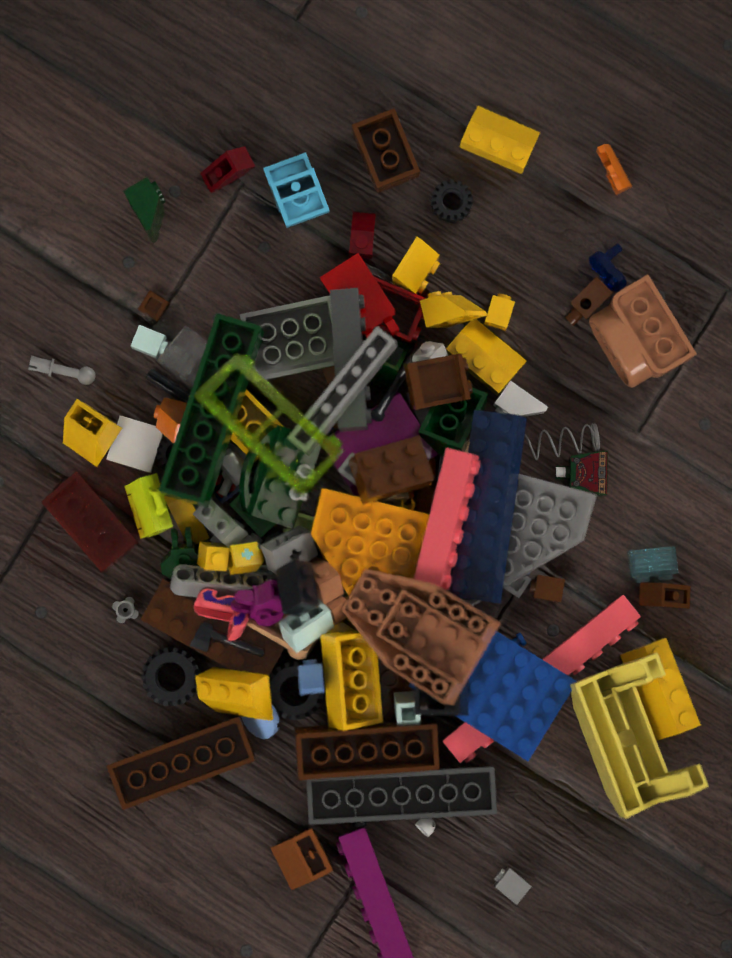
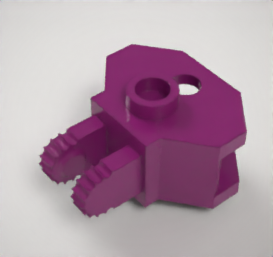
M269 580L259 586H253L251 590L237 591L234 595L235 599H233L230 606L237 613H249V618L254 619L259 626L269 627L281 621L284 615L282 613L277 580Z

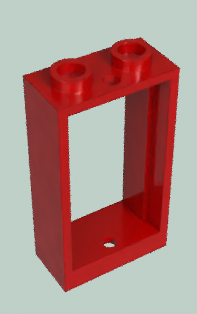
M374 277L382 290L420 305L408 335L398 332L392 336L386 326L380 324L377 327L387 335L405 343L411 344L412 339L417 341L422 329L418 325L421 318L424 319L420 300L426 298Z

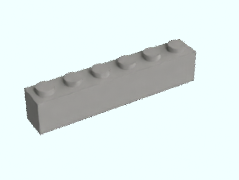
M376 327L287 437L289 441L309 456L397 348L396 341Z

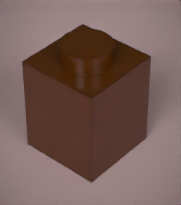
M536 575L535 579L530 581L529 593H533L532 598L560 603L562 601L565 579Z

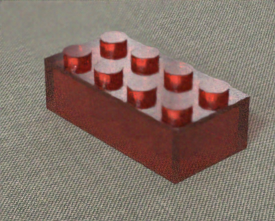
M77 471L41 501L102 573L108 571L139 544L138 540Z

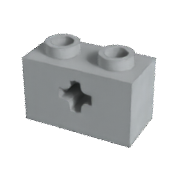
M212 499L208 508L199 506L193 513L227 547L239 544L249 534Z
M299 525L260 545L268 570L276 574V569L294 559L310 562L311 559L318 556L314 539L310 534L311 531Z

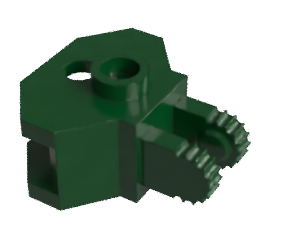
M191 527L185 528L186 543H178V531L176 528L171 529V550L161 561L162 574L172 579L174 568L178 565L199 566L197 565L199 548L193 542Z

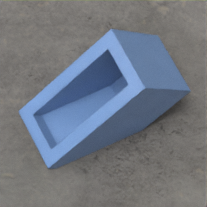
M317 659L303 660V665L298 666L300 695L324 692L322 663L317 664Z

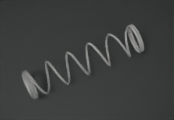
M592 423L591 426L588 424L584 425L580 439V450L577 447L576 441L571 431L567 427H564L560 434L558 454L554 446V443L546 430H542L540 433L538 440L537 457L534 453V450L527 435H524L527 439V442L530 446V449L535 460H538L539 458L540 442L543 432H546V434L548 435L555 455L559 458L564 429L568 430L574 442L577 453L581 454L583 434L585 427L588 426L591 429V438L594 451H600V438L596 423Z

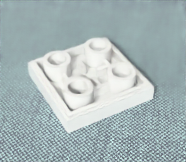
M119 416L117 425L122 430L110 446L106 460L151 473L158 453L157 448L160 446L163 434L154 425Z

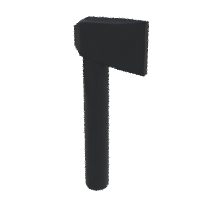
M203 622L190 644L194 648L207 652L210 640L213 638L259 657H263L265 654L264 648L241 639L227 641V634L213 629L212 624L208 622Z

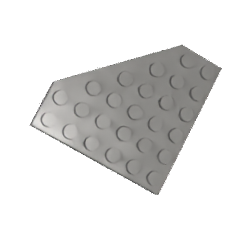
M519 474L503 588L583 542L597 495ZM460 598L472 606L481 602L479 600Z

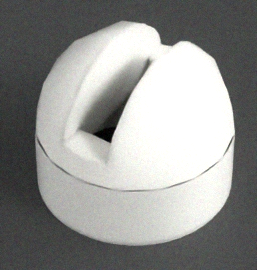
M421 818L415 824L427 837L434 832L436 823L432 818Z

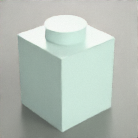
M139 325L131 347L134 350L158 359L160 354L164 355L168 342H166L167 338L164 334Z
M415 691L394 692V711L397 725L421 724L420 715H415Z

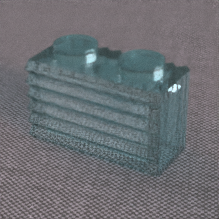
M675 546L627 551L630 579L636 578V583L649 582L650 577L659 576V580L673 579L674 574H678Z

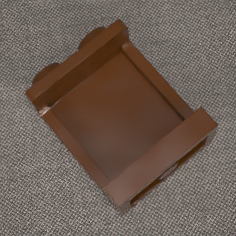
M462 353L403 364L412 410L470 399L472 385L470 380L467 381L465 371H468V363L466 357L462 356Z

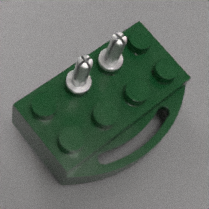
M272 423L256 438L245 457L239 480L240 503L242 511L251 516L293 529L302 502L307 500L308 494L306 490L310 478L315 477L312 474L316 475L313 469L323 440L308 456L287 438L293 431L292 429ZM265 444L250 491L248 492L249 476L253 462Z

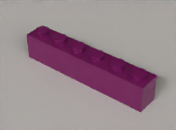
M365 826L339 835L340 841L336 842L340 856L345 854L348 863L344 864L348 877L354 878L356 885L352 888L355 897L363 902L364 908L360 910L364 921H370L373 929L369 931L373 944L378 943L381 951L377 953L378 958H414Z

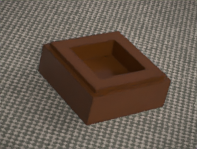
M149 290L137 310L158 323L170 303Z

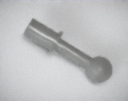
M31 355L28 370L46 373L49 377H51V373L78 378V381L84 385H89L95 380V372L90 367L75 369L54 364L53 358L51 361Z

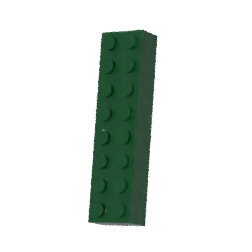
M216 313L159 488V492L164 496L208 508L265 333L260 325Z

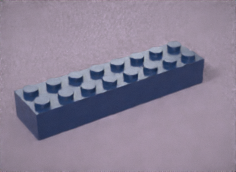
M474 410L468 453L479 456L480 468L477 475H474L472 483L474 484V492L467 503L469 513L467 519L462 523L463 537L460 544H457L455 552L458 555L456 564L451 568L450 576H452V582L448 592L456 597L501 604L527 418L520 415Z

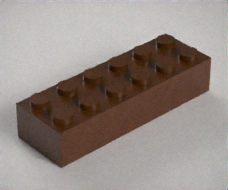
M165 579L161 581L140 620L231 670L268 675L269 679L285 647L247 625L238 639L264 648L265 654L263 657L248 653L213 638L210 640L207 652L190 646L203 622L212 624L213 629L228 634L229 622L198 616L193 607L197 597L176 595L171 591V583Z
M241 716L109 764L107 769L121 808L125 810L256 760Z
M434 717L420 718L421 724L397 725L396 720L383 721V723L345 731L329 728L328 725L294 727L298 779L309 780L439 770L437 723Z

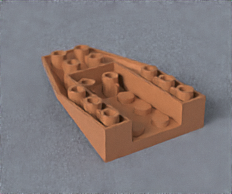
M368 569L364 570L342 608L345 615L388 668L444 704L453 705L501 624V622L436 584Z

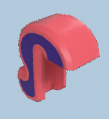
M214 589L201 590L193 606L197 615L229 622L227 641H235L241 637L248 623L249 613H237L231 609V602L235 599V596L225 595L218 598L216 597L217 591Z

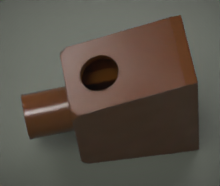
M596 276L571 301L574 307L564 317L573 326L582 317L588 320L613 295V292ZM585 299L591 301V305L587 309L581 307V303Z

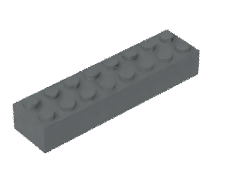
M494 766L439 768V770L307 780L309 825L497 814Z

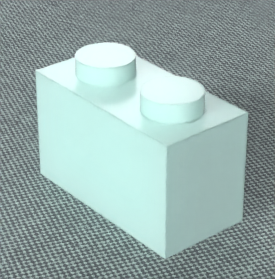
M319 599V607L300 617L289 615L279 622L283 640L296 653L320 638L321 634H325L334 628L331 611Z

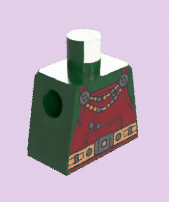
M608 451L570 456L569 466L555 467V479L568 480L569 488L597 496H606Z

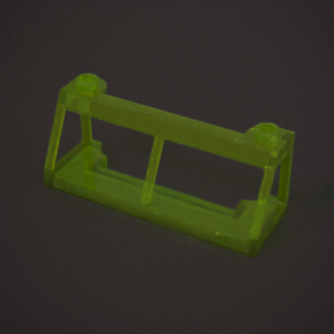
M236 354L194 396L299 494L307 493L344 452L341 448L343 443L333 434L330 437L325 435L256 371L254 367L255 361L247 354L244 356ZM236 367L279 406V409L254 433H251L236 419L214 394L215 390ZM283 412L290 416L330 454L307 479L300 476L296 471L291 470L257 438Z

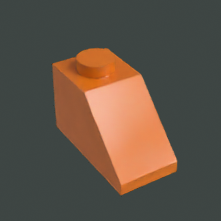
M164 397L161 405H156L155 408L156 428L174 444L187 403Z

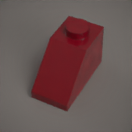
M245 146L226 151L200 174L210 193L243 177L255 167V164Z
M353 212L349 258L359 253L362 259H372L376 214Z

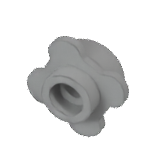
M127 597L124 601H115L112 608L116 611V619L119 623H124L127 619H136L139 612L135 610V601L132 597Z

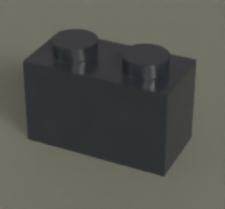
M294 559L276 569L282 613L300 617L319 607L312 563Z

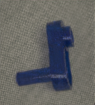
M615 244L606 253L596 251L589 257L591 267L603 278L604 284L611 291L615 292L621 291L627 285L624 275L610 261L622 251V247L619 244Z

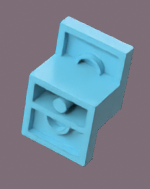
M306 153L263 168L286 228L330 212L315 170L311 167Z

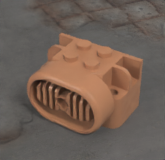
M649 275L619 291L611 299L609 306L589 318V324L596 340L618 376L628 387L633 388L650 377H661L683 363L688 362L697 354Z

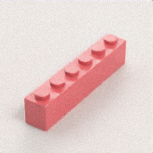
M446 448L414 580L436 584L444 590L450 588L452 582L450 572L451 568L455 566L458 556L455 553L457 544H460L463 537L462 523L467 519L469 513L467 503L474 492V484H472L474 475H477L480 468L479 456Z

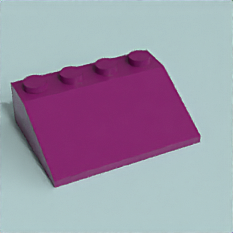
M399 391L385 411L383 421L377 422L372 419V423H368V430L346 432L338 430L323 440L322 445L337 470L352 452L355 454L419 436L418 432L421 425ZM420 437L427 459L430 460L438 453ZM340 473L354 496L360 497L357 486Z

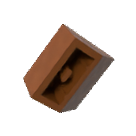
M313 827L271 847L291 890L308 884L333 871V867Z

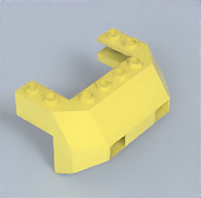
M658 653L620 664L570 684L573 708L605 793L621 818H628L660 802L690 796L708 787L700 764L668 772L636 686L666 675Z

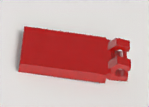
M359 253L319 277L329 294L330 290L358 288L360 295L364 294L365 308L361 309V318L365 317L366 331L362 332V336L364 335L366 339L373 332L372 329L382 323L385 324L392 336L400 331L392 318L396 310Z

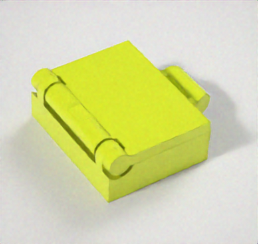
M157 473L138 478L124 486L126 494L129 495L127 497L136 527L140 529L138 530L140 539L158 535L173 527L164 495L159 492L160 482Z

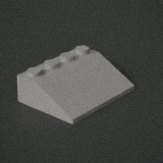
M330 296L240 314L242 321L260 325L265 332L252 370L254 382L334 366Z

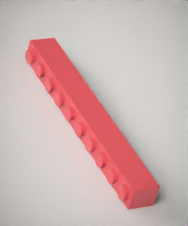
M621 595L542 660L566 675L573 673L575 676L585 668L584 662L589 658L593 661L603 653L601 649L605 645L609 644L612 646L621 639L619 634L625 629L629 632L639 624L637 620L641 616L627 598ZM465 722L442 739L459 763L463 760L465 763L469 762L477 755L475 751L482 746L485 749L494 742L493 739Z

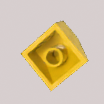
M416 237L392 275V283L412 293L417 294L419 292L422 294L429 283L426 281L430 273L434 275L441 264L438 262L439 254L422 239Z
M441 291L427 294L428 298L420 300L426 327L449 328L487 316L485 310L461 295H452V292L442 294Z

